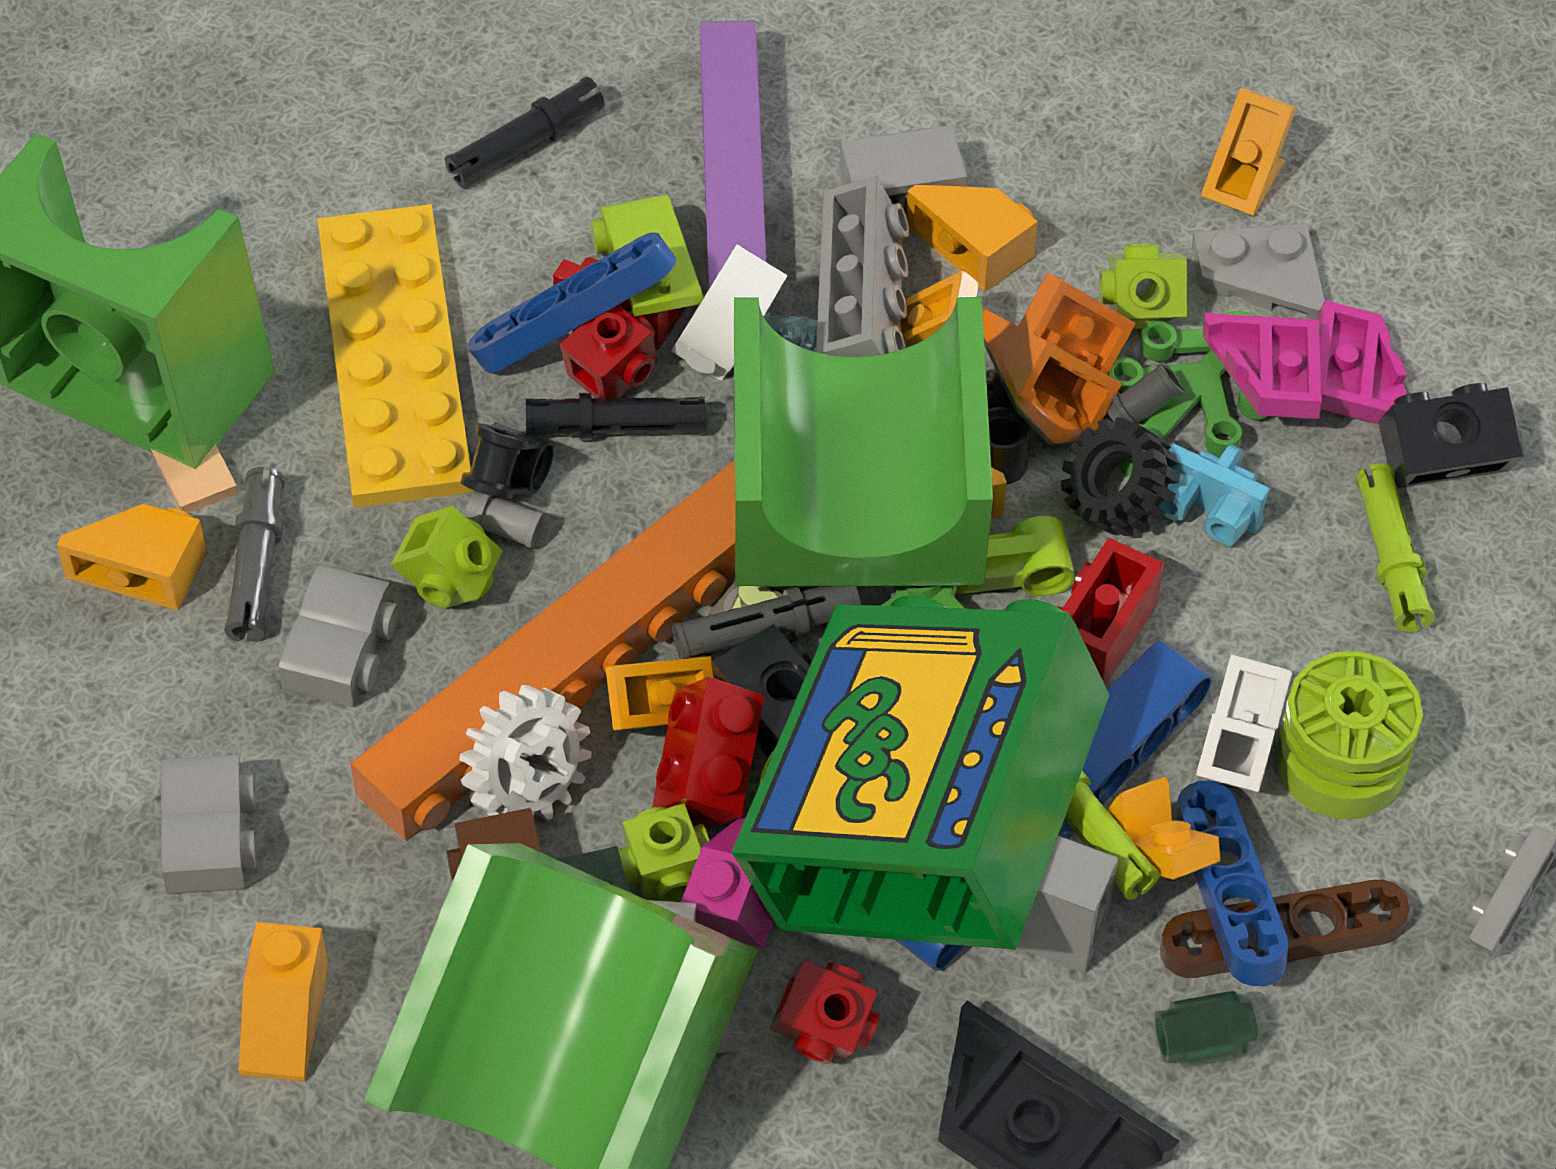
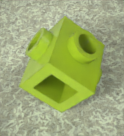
M1155 243L1124 245V254L1109 255V269L1100 270V302L1104 305H1109V308L1135 322L1136 324L1133 329H1143L1150 322L1160 321V318L1187 317V258L1179 252L1159 253V244ZM1143 279H1148L1147 287L1142 292L1136 293L1137 284Z
M451 505L416 517L390 565L417 588L418 594L424 600L446 609L465 602H475L487 593L494 582L495 577L492 572L503 550L485 535L484 529L477 522L466 518Z
M684 803L670 808H649L639 813L633 819L622 821L625 847L616 849L615 854L625 886L636 885L639 896L645 900L681 902L701 847L710 841L704 825H692Z

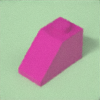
M746 812L701 847L681 902L697 903V923L743 944L764 949L774 920L731 853L748 814Z

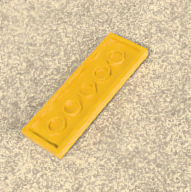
M432 204L317 218L354 508L474 492V490L460 483L463 473L470 472L471 466Z

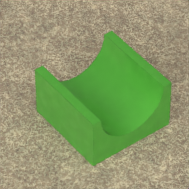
M36 133L0 174V384L149 452H152V449L196 469L215 444L217 446L275 373L239 216L217 208L208 219L190 232L168 242L144 248L111 249L87 244L83 236L57 142Z
M734 297L735 586L984 585L993 492L982 297H957L955 307L948 320L940 329L925 340L899 351L866 357L827 355L797 346L780 336L767 323L759 306V297Z
M521 843L468 844L364 1101L386 1112L417 1113L474 1129L520 1148L557 1169H668L758 950Z

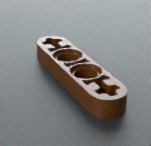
M1367 880L1273 897L1288 938L1287 962L1384 945L1395 941L1403 933L1410 912L1409 899L1404 890L1395 883L1386 880ZM1252 901L1226 905L1225 907L1230 911L1246 913L1254 910L1257 905ZM1378 902L1382 911H1391L1388 921L1380 922L1376 913H1367L1369 903ZM1344 906L1348 907V918L1355 917L1352 929L1347 928V913ZM1207 909L1182 913L1174 916L1166 924L1161 938L1160 958L1165 967L1173 974L1184 978H1199L1229 972L1218 940H1215L1216 934ZM1307 912H1319L1325 914L1331 920L1334 929L1324 936H1314L1301 928L1298 918ZM1182 936H1191L1194 944L1201 945L1199 955H1190L1186 947L1179 946ZM1247 946V949H1253L1257 957H1262L1257 947Z

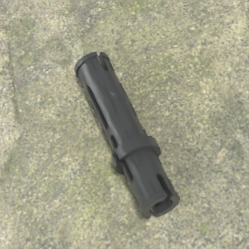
M264 467L252 468L247 472L243 512L237 515L235 520L234 535L239 539L236 553L228 618L224 628L225 634L234 641H240L243 620L245 619L249 621L246 641L258 642L265 635L264 624L274 544L280 542L283 530V522L278 517L282 489L285 484L283 474L272 468L269 471L266 490L261 488Z
M795 586L784 589L783 596L740 608H733L725 612L683 623H673L672 634L680 659L697 658L734 648L772 624L782 634L793 632L796 637L807 635L810 633V627L830 621L836 604L861 605L856 586H819L800 591Z

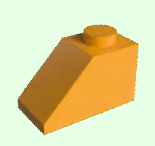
M915 185L907 191L906 217L909 229L957 270H963L979 282L978 287L983 292L988 291L1035 256L1038 221L1034 219V216L1026 206L1018 202L1015 203L998 188Z
M141 504L63 534L57 543L65 578L174 610H178L207 555L201 521L199 519L193 518L188 513L179 509L169 508L164 510L147 504Z
M256 922L243 981L239 1075L305 1082L329 968L322 928Z

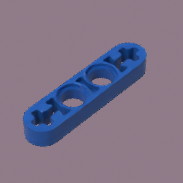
M659 233L645 234L493 319L473 335L467 345L468 350L485 372H497L654 285L671 271L676 263V257Z
M1213 781L1191 783L1182 789L1179 794L1177 821L1189 823L1191 830L1218 836L1219 850L1231 852L1240 859L1231 865L1212 864L1194 871L1227 968L1231 975L1243 984L1267 986L1276 983L1283 977L1287 968L1288 938L1235 796L1229 788L1221 783ZM1202 809H1207L1210 816L1216 817L1215 827L1207 829L1208 821ZM1234 897H1243L1254 902L1257 907L1246 913H1237L1230 911L1223 903ZM1256 935V945L1262 957H1257L1253 949H1247L1248 937Z

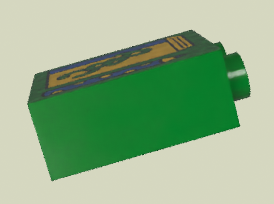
M914 595L899 597L892 602L891 606L836 604L731 852L780 930L1017 949L1109 698L1106 686L1070 613L1064 612L1049 603L1033 599L1014 601L1005 610L947 608L945 605L930 598Z

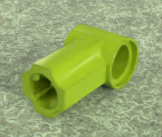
M1036 516L1018 523L1011 533L989 535L984 585H957L956 594L1022 587L1026 594L1035 597L1054 595L1066 591L1073 585L1075 574L1063 522L1052 516Z

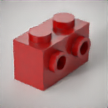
M1110 537L1107 538L1093 562H1086L1080 569L1074 581L1071 596L1064 607L1058 606L1062 611L1070 613L1105 686L1158 604L1164 566L1163 562Z
M709 676L674 692L673 701L668 713V727L662 758L656 774V789L652 808H670L684 803L692 825L703 824L705 829H710L742 817L763 706V694Z

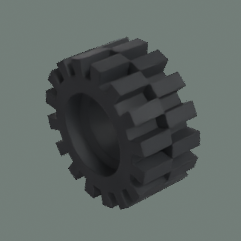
M1116 417L1115 423L1109 419L1098 421L1100 432L1088 427L1081 433L1087 442L1083 446L1073 442L1069 451L1076 454L1074 462L1064 460L1062 471L1071 475V478L1061 480V490L1069 494L1064 500L1068 507L1075 510L1074 514L1107 533L1116 535L1117 532L1122 536H1132L1133 527L1144 532L1151 528L1147 519L1148 516L1160 520L1166 512L1159 507L1162 500L1172 503L1176 493L1167 488L1168 484H1179L1180 473L1170 468L1179 464L1177 457L1169 451L1171 446L1164 439L1134 421L1131 422L1126 418ZM1132 457L1133 467L1129 480L1118 493L1108 497L1107 487L1112 472L1122 461Z

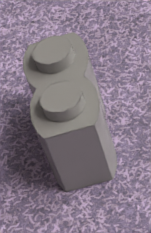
M319 565L310 580L299 616L291 628L281 655L278 669L282 690L350 707L356 705L361 690L370 692L376 682L380 665V657L375 653L382 638L390 640L393 637L399 618V604L392 602L390 582Z
M239 755L162 759L161 865L166 893L245 889V869L257 868L255 830H244V813L256 812L254 774L242 773Z

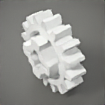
M521 685L518 697L505 690L499 693L500 708L494 711L486 706L479 710L482 719L485 721L481 729H467L465 734L475 741L473 750L461 753L459 760L472 766V771L468 772L461 779L463 786L475 791L470 800L473 805L487 811L489 816L531 808L533 818L535 814L548 821L553 818V802L558 800L566 805L571 803L572 799L567 791L570 783H584L586 777L577 771L578 762L590 759L592 752L581 747L579 742L590 734V729L588 726L576 721L581 710L577 706L566 702L564 696L544 687L539 691L529 685ZM521 754H528L531 756V758L527 759L525 757H522Z

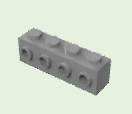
M877 175L823 191L816 352L842 357H866L892 353L906 348L901 333V319L907 317V305L902 292V278L908 276V265L903 251V238L909 236V225L904 209L899 203L892 204Z

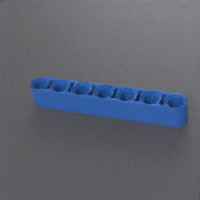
M1162 641L1155 642L1107 689L1109 698L1082 769L1091 780V784L1088 785L1090 790L1102 805L1191 715L1204 700L1211 687V675ZM1064 820L1058 836L1069 840L1075 832ZM895 940L934 971L943 969L965 947L963 945Z

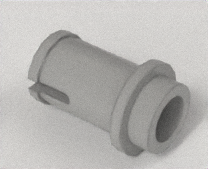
M474 491L464 516L477 522L486 532L513 540L533 549L543 530L546 513L534 511L508 500Z

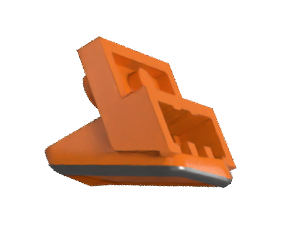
M1048 272L1018 326L984 308V346L1014 409L1048 445L1075 442L1079 439L1083 430L1085 431L1088 427L1097 430L1098 421L1103 419L1113 401L1112 398L1117 394L1122 385L1121 382L1108 376V373L1136 323Z

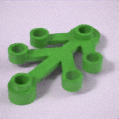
M1231 311L1224 313L1231 315L1255 316L1254 314L1244 311ZM1153 321L1148 323L1142 329L1140 351L1147 359L1164 361L1176 353H1208L1200 362L1168 365L1181 381L1184 387V394L1177 396L1163 406L1141 426L1165 440L1200 400L1206 423L1204 445L1207 451L1217 457H1221L1230 444L1240 447L1242 428L1229 415L1220 378L1226 369L1203 338V328L1176 331L1167 322ZM1160 338L1165 340L1166 343L1156 344L1150 340ZM1119 358L1115 360L1108 376L1122 383L1119 390L1123 393L1157 366L1142 368L1134 359ZM1127 375L1133 378V380L1122 381L1117 376ZM1239 391L1237 406L1241 414L1255 420L1267 417L1258 415L1242 391ZM1223 433L1229 435L1232 439L1220 440L1214 435ZM1132 457L1125 459L1117 466L1122 473L1128 476L1132 472Z

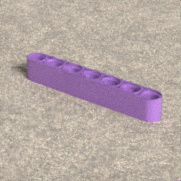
M755 20L700 22L708 290L736 244L766 262ZM768 310L766 311V313H765V315H764V318H765V320L767 321V323H768Z

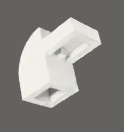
M736 244L671 351L685 359L687 364L694 370L723 380L727 372L734 365V297H759V306L764 316L788 275Z
M1231 654L1216 711L1212 714L1196 776L1260 793L1292 678V670Z

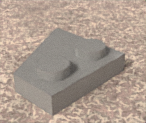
M1534 824L1527 838L1517 833L1512 839L1499 863V868L1506 871L1504 878L1494 894L1487 890L1481 893L1466 920V924L1474 928L1469 936V940L1473 945L1497 957L1536 898L1537 893L1535 890L1549 866L1554 869L1556 867L1555 835Z

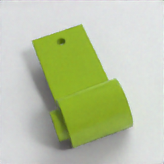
M668 194L599 206V218L590 220L591 237L596 254L606 252V255H609L645 234L656 232L660 234L676 257L674 267L665 277L629 298L634 317L701 303L703 293Z

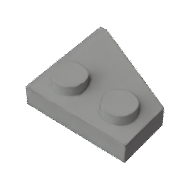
M1307 224L1193 232L1192 249L1201 290L1225 297H1240L1249 304L1272 310L1273 304H1278L1307 313L1306 319L1317 320L1318 312L1325 299Z

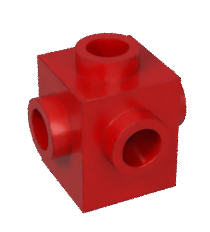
M616 305L573 329L572 333L560 343L566 373L595 398L619 399L631 387L637 388L650 377L655 365L658 363L653 340L655 331L643 315L634 317L632 310L626 312L619 305Z
M803 960L791 973L769 1030L796 1041L793 1050L808 1059L823 1064H830L833 1057L843 1060L853 1054L855 1047L865 1050L868 1046L880 1013L871 1010L878 991L862 985L865 977L847 966L828 962L826 968ZM824 1006L831 1010L834 1020L826 1015Z

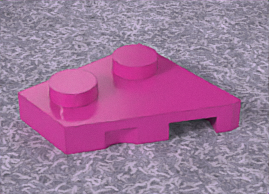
M1324 300L1317 315L1320 338L1321 410L1379 424L1378 421L1394 405V400L1407 394L1403 385L1407 373L1399 355L1390 346L1391 336L1381 314Z
M1215 313L1204 314L1203 338L1258 415L1319 419L1322 403L1319 320Z

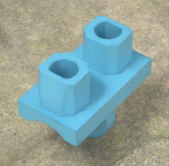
M1172 443L1169 451L1176 455L1179 464L1170 468L1180 473L1179 484H1168L1167 489L1176 493L1173 502L1170 503L1162 500L1159 505L1166 512L1164 516L1177 521L1184 519L1192 505L1209 512V515L1206 518L1204 530L1210 538L1229 547L1246 531L1256 534L1264 522L1263 510L1270 488L1256 482V474L1239 467L1243 457V449L1230 444L1219 458L1204 450L1198 455Z

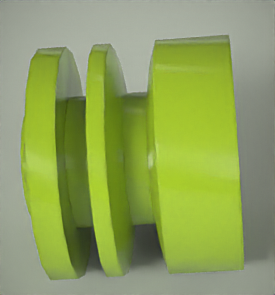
M1361 651L1332 652L1310 661L1294 678L1276 750L1278 775L1293 798L1313 812L1336 819L1364 818L1387 808L1402 792L1423 718L1420 694L1407 674L1385 658Z

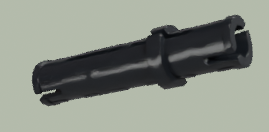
M585 76L576 84L550 99L542 96L531 103V110L516 117L459 151L445 156L444 160L448 172L451 173L466 163L471 164L470 167L453 177L456 183L464 189L470 183L528 149L533 148L547 138L551 141L559 139L565 135L566 127L604 108L605 101L601 91L581 102L579 98L587 95L597 87L590 77Z
M579 393V398H526V434L532 436L580 435V441H592V435L607 434L705 435V396L606 399L592 398L591 393Z

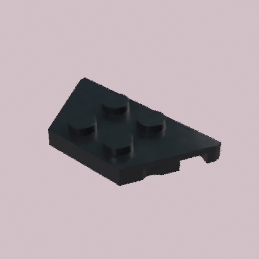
M968 1000L961 1006L954 1053L948 1077V1087L939 1128V1143L978 1169H1153L1172 1160L1177 1154L1180 1140Z

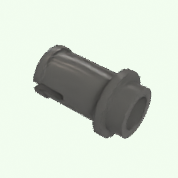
M1161 362L1154 370L1123 393L1118 390L1117 394L1112 398L1113 401L1107 413L1114 423L1116 417H1120L1144 425V421L1177 396L1184 394V387L1173 370L1167 364Z

